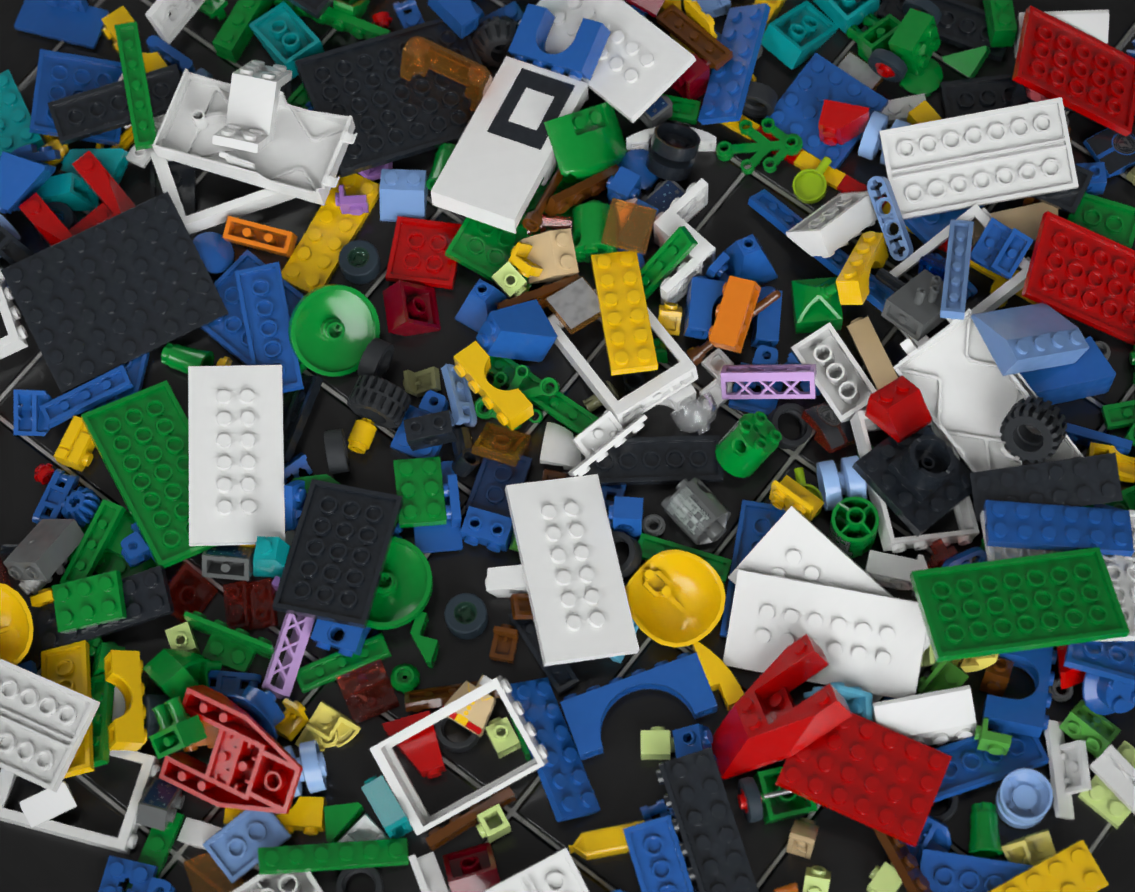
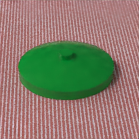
M341 284L323 285L308 292L295 306L289 321V341L295 356L308 369L324 376L336 377L347 375L358 370L366 347L371 340L379 338V318L373 304L358 290Z
M398 537L392 538L367 623L369 628L388 630L406 625L425 609L430 600L433 589V575L429 562L422 551L407 540Z

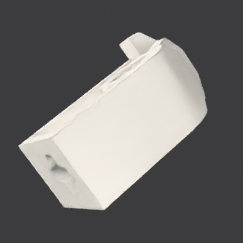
M870 550L865 572L883 587L898 590H910L912 588L914 590L910 579L911 571L928 569L924 556L918 554L916 560Z

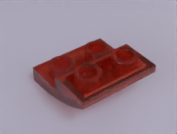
M268 578L249 583L247 581H239L223 585L227 628L236 631L237 628L253 630L278 625L277 611L272 608L275 598V589L271 584L273 579Z

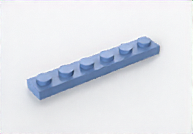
M952 219L950 221L940 318L964 320L974 221Z

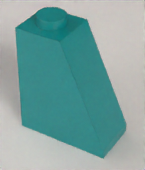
M121 148L70 149L64 156L61 170L67 173L73 172L80 177L72 163L90 150L118 185L129 163L126 159L129 152Z
M73 172L51 176L36 192L46 204L62 202L67 204L72 211H93L98 207L99 197L81 177Z
M257 536L253 558V576H278L281 578L291 546L280 537Z
M381 775L367 779L361 789L389 838L399 839L411 832L413 828L384 777Z

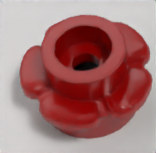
M379 12L372 16V24L382 28H388L390 26L389 23L393 20L389 12Z
M51 463L40 464L34 472L35 481L41 482L43 485L48 484L55 471L52 468L53 465Z

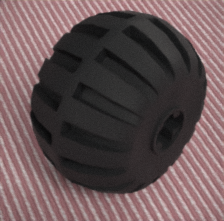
M493 16V19L488 18L484 20L474 32L473 45L485 66H492L493 69H498L506 56L514 58L508 50L519 23L512 18Z

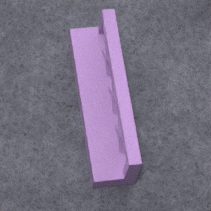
M816 364L723 365L720 373L722 399H815ZM759 381L765 387L761 392H754L748 387L752 382ZM776 381H782L788 388L784 392H777L771 386ZM799 381H810V392H801L795 385ZM727 382H736L742 388L738 392H727Z
M286 613L274 648L275 650L261 687L271 691L278 699L290 698L315 618L298 615L296 620L294 614ZM294 627L290 641H288L287 631ZM286 650L283 662L281 664L279 660L280 652ZM279 672L275 686L270 685L273 675Z

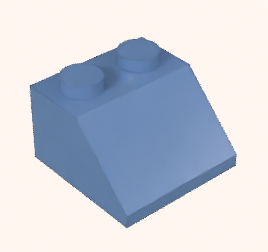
M381 169L379 188L380 221L397 222L398 216L425 220L428 194L426 170Z

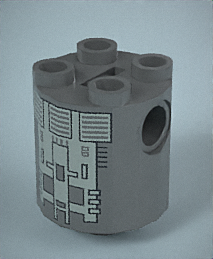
M694 477L690 481L687 479L682 480L676 486L678 491L673 496H668L661 503L664 511L696 545L718 540L727 530L726 525L731 512L699 478Z

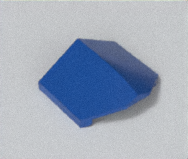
M14 389V435L46 436L51 428L48 426L40 409L41 405L53 400L46 390Z
M929 815L916 846L914 847L906 843L911 855L916 858L919 866L922 848L948 852L952 845L948 826Z

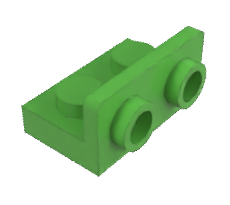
M935 661L930 668L933 671L928 678L923 676L918 682L916 695L961 687L969 676L950 661Z
M1081 700L1059 726L1063 732L1075 741H1085L1087 751L1096 758L1102 755L1121 731L1103 715H1098L1089 710L1084 700Z

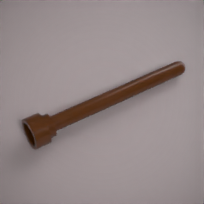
M559 167L534 211L527 213L522 221L523 226L531 232L539 230L543 222L542 214L548 201L564 175H561Z
M774 290L759 301L755 306L752 318L779 299L781 292ZM707 340L701 346H692L686 353L697 366L704 361L703 358L706 356V353L714 348V346Z

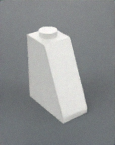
M522 565L488 568L487 577L485 578L487 592L497 598H510L512 593H528Z

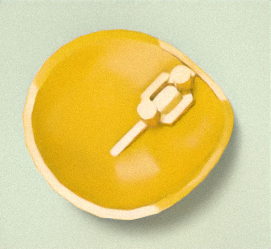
M665 550L652 556L637 569L625 587L631 616L636 625L654 641L674 648L689 646L703 639L714 629L724 611L726 595L721 578L708 562L687 551Z
M0 583V659L18 665L28 653L33 640L32 616L21 595L10 586Z

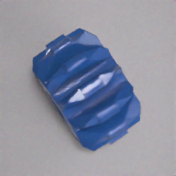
M80 486L77 491L72 489L71 494L65 496L66 501L61 504L63 507L61 513L66 519H75L77 524L83 528L86 523H91L102 501L92 489Z

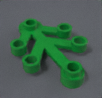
M772 118L762 120V130L765 133H771L779 141L768 140L753 128L750 120H742L739 123L741 134L749 136L757 143L732 145L730 142L722 141L716 146V155L721 161H729L733 158L734 154L756 152L750 159L743 160L740 165L742 173L749 175L754 172L755 167L771 151L779 150L773 158L768 157L763 161L764 170L772 173L787 155L794 156L802 150L803 141L797 134H785L775 126ZM768 123L772 124L771 127H765V125ZM746 125L750 126L748 129H743ZM790 142H795L794 145H788ZM768 163L774 164L772 167L766 166ZM751 165V168L745 169L744 166Z
M519 365L516 367L515 376L507 390L520 388L523 380L530 376L531 371L528 366ZM521 368L526 369L524 376L519 374ZM497 372L494 375L492 386L500 389L501 386H505L509 382V376L505 372ZM502 374L504 375L505 380L504 382L499 383L498 377ZM547 377L541 381L539 386L521 392L527 399L543 394L555 396L559 392L560 385L556 379ZM549 383L554 384V390L551 392L547 389ZM482 397L478 398L474 404L476 415L482 419H490L491 417L497 419L496 412L493 409L484 412ZM533 409L534 412H538L539 418L535 421L530 417L529 421L540 423L543 420V413L538 409Z

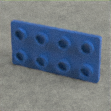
M25 0L14 27L16 30L95 49L102 33V28H104L101 19L107 16L109 12L108 10L89 6L87 0Z
M453 461L441 462L447 524L413 527L415 546L422 553L458 551L463 549L460 533L461 509L457 474L452 469Z

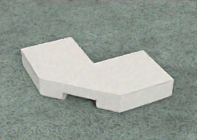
M717 348L701 362V365L715 379L699 392V395L714 411L728 400L722 399L720 373L723 365H734L720 348ZM727 382V392H732L733 382Z

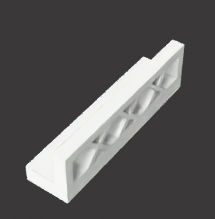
M1110 745L1089 768L1135 815V769Z
M434 852L418 858L415 854L408 857L421 892H449Z

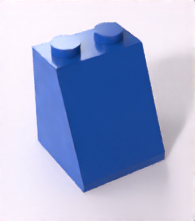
M2 151L0 157V212L11 214L12 211H20L19 206L42 187L55 172L56 167L16 153Z
M537 299L491 311L479 330L476 339L477 343L489 356L541 362L558 335Z

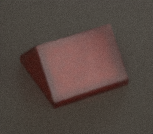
M183 562L168 582L175 611L170 615L181 623L187 622L183 616L185 611L193 613V611L202 613L218 592L215 586L202 577L187 562Z

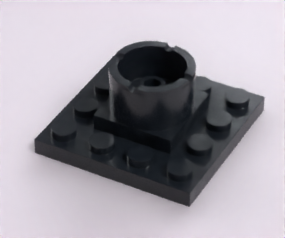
M927 425L900 443L889 436L857 460L852 466L917 537L972 494L971 472L954 455L950 446L948 447L945 441L937 437Z

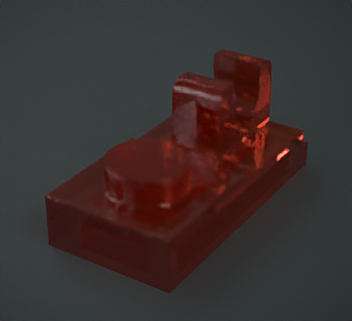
M542 214L543 222L540 226V233L545 232L546 226L551 227L552 230L572 227L571 217L558 215L549 217L547 214ZM527 230V234L531 235L532 232Z
M941 538L933 541L930 548L934 555L930 557L927 567L928 569L942 567L948 558L957 555L956 548L952 546L947 549Z

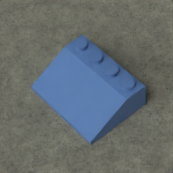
M1044 303L977 313L971 316L1003 376L1073 364L1090 348L1077 326Z

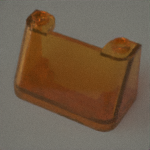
M420 36L410 38L403 48L400 77L410 81L412 76L416 74H421V76L425 77L428 70L431 69L467 86L465 97L470 98V110L474 112L495 77L485 66Z

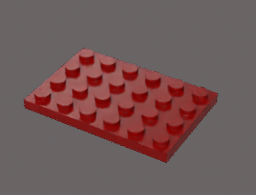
M1030 5L1025 10L1012 80L1049 99L1062 97L1063 106L1127 137L1132 132L1135 114V58Z
M1049 211L1043 213L1021 296L1037 303L1047 304L1061 314L1131 345H1135V250Z
M852 713V716L793 756L787 758L775 785L915 847L952 756Z

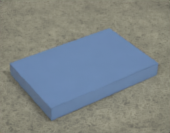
M244 810L202 845L230 882L234 884L258 864V848L279 847L292 836L274 813Z

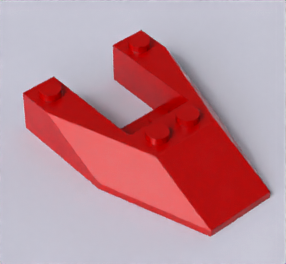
M90 150L72 163V165L103 203L68 230L37 193L19 206L23 214L51 246L135 207V204Z
M808 634L789 645L734 704L714 733L713 743L711 744L712 751L716 757L717 766L723 780L789 758L852 716L845 698L830 683L795 706L789 692L829 666L822 649Z
M205 685L187 687L182 702L185 712L191 716L198 715L200 720L219 728L218 736L209 764L183 752L173 753L165 756L159 778L217 807L288 814L303 767L249 714L225 695Z

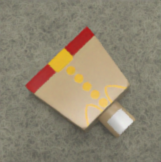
M482 675L476 686L465 681L443 707L486 684L491 679ZM486 694L447 717L481 737L496 700L489 694Z

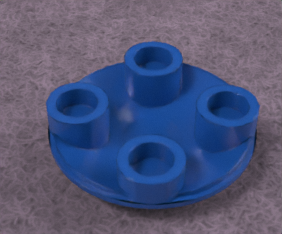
M644 149L630 150L626 152L618 167L623 166L640 175L641 189H651L659 177L652 174L646 167L648 151Z
M204 232L193 239V243L208 273H223L232 265L234 250L231 243L222 238V235L215 232Z

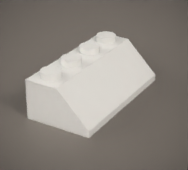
M1109 10L1045 12L1108 44ZM1019 12L1016 22L1015 58L1017 57L1025 12Z
M868 191L839 193L788 230L786 235L810 256L828 258L834 255L838 248L846 246L850 239L861 235L862 230L874 225L878 218Z
M830 322L791 347L801 364H816L815 385L841 423L851 420L857 411L866 410L869 396L876 392V389Z
M970 685L873 703V722L927 746L963 740L974 736L977 723Z

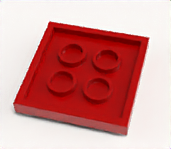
M398 216L386 272V281L398 282L401 280L422 286L453 289L458 262L445 256V252L462 224Z

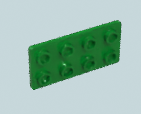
M185 611L183 616L190 627L210 636L201 655L202 657L208 658L210 661L220 660L222 666L242 673L248 672L256 654L271 660L275 649L271 645L272 642L263 637L255 639L250 637V633L243 629L237 628L235 631L227 628L228 625L220 620L215 619L212 622L207 620L206 616L200 612L193 611V613Z

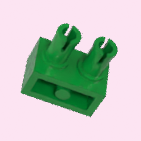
M869 13V16L866 15L863 19V25L869 29L863 32L857 25H852V27L848 28L846 36L857 43L858 55L868 62L870 55L875 49L890 51L888 42L901 21L891 14L880 20L873 13Z
M180 696L152 708L161 728L158 733L149 736L158 759L207 738L204 726L198 715L193 717L187 716Z

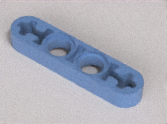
M874 176L867 183L870 199L892 258L904 261L913 254L912 242L889 180L884 176ZM878 183H882L880 190L875 189ZM882 195H887V197L878 199V197H882ZM885 201H888L891 205V210L888 214L882 211V204ZM893 222L899 227L896 235H892L889 231V227ZM902 237V240H898V242L893 241L894 239H900ZM901 247H905L903 254L898 253Z

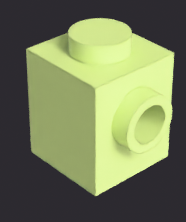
M509 262L491 277L510 299L523 294L527 290L525 288L527 281Z
M188 622L165 630L171 649L201 654Z
M501 717L495 718L488 723L489 726L485 727L499 759L521 748L520 742L507 717L503 719Z
M651 727L650 730H641V760H670V752H675L673 737L670 738V730H665L664 727Z
M499 804L477 815L479 824L476 825V828L481 838L487 837L489 843L511 832L510 824Z
M885 862L882 867L877 865L869 876L872 881L868 885L867 891L897 892L903 882L892 863L889 865Z

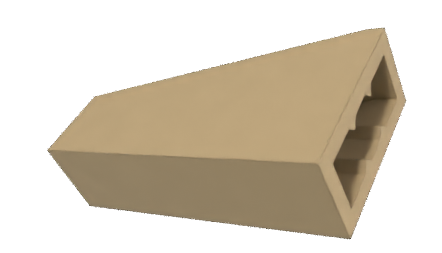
M1040 202L990 213V215L1010 229L1015 228L1032 238L1034 241L1028 250H1033L1043 213L1049 211L1058 215V208ZM976 218L974 219L973 247L984 230V227Z
M869 317L854 319L847 328L876 391L897 379L898 376Z

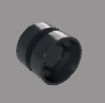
M666 122L657 125L646 158L647 169L655 176L669 181H682L689 178L701 141L699 135L690 127L679 123Z

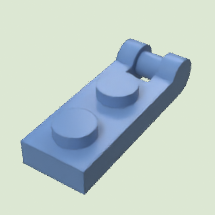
M446 364L441 370L455 425L464 424L467 427H474L477 423V415L468 381L465 377L461 378L454 370L455 365Z

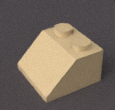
M571 228L551 230L520 240L533 246L527 258L543 269L539 277L530 275L528 284L559 281L564 277H570L579 273Z

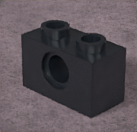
M449 410L403 420L407 443L412 451L458 441L454 419Z

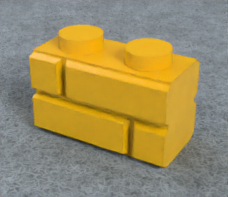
M73 416L54 454V458L59 464L83 472L85 466L88 467L92 462V452L95 444L80 417Z

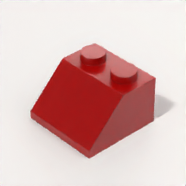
M824 99L818 124L820 141L830 146H835L836 144L843 145L863 133L870 119L869 108Z
M900 376L869 396L865 416L898 443L932 422V417L920 389L904 376Z

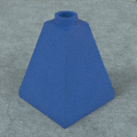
M753 234L734 242L723 251L730 257L727 263L729 268L725 272L728 276L756 281L759 286L778 278L759 240Z
M479 279L455 316V320L479 332L489 313L497 310L498 303L510 298L494 286Z

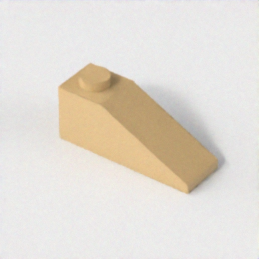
M807 818L795 819L786 852L810 859L819 826L815 825L813 820Z

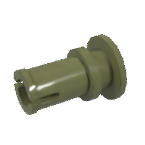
M607 380L608 386L606 387L617 400H620L616 388ZM595 394L583 400L590 413L603 405Z

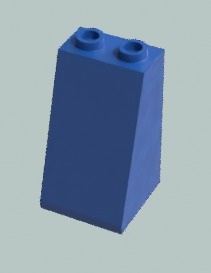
M1091 336L1085 339L1090 348L1075 363L1020 373L1038 397L1043 398L1045 402L1049 400L1052 402L1051 405L1109 392L1116 373Z

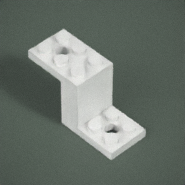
M156 0L145 15L160 38L170 44L205 0Z
M251 60V62L233 72L226 124L224 128L213 135L212 144L257 153L273 141L280 89L291 80L292 71L286 70V66L274 64L271 67L264 65L265 62Z
M702 178L697 183L693 182L681 198H675L670 204V208L665 212H660L654 219V242L660 248L680 226H685L698 243L681 261L677 273L672 277H667L661 283V305H664L666 302L677 303L687 294L688 284L692 277L705 276L709 266L715 261L716 248L688 224L708 204V183Z

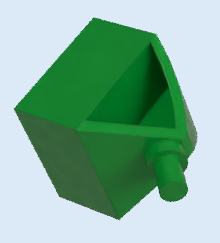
M838 277L792 281L791 299L796 334L815 332L829 322L835 330L842 329V307L836 285Z
M163 649L142 669L165 695L169 696L170 699L180 696V700L183 702L187 687L197 685L209 687L208 673L210 670H221L222 664L220 660L210 661V659L204 658L197 653L178 649Z

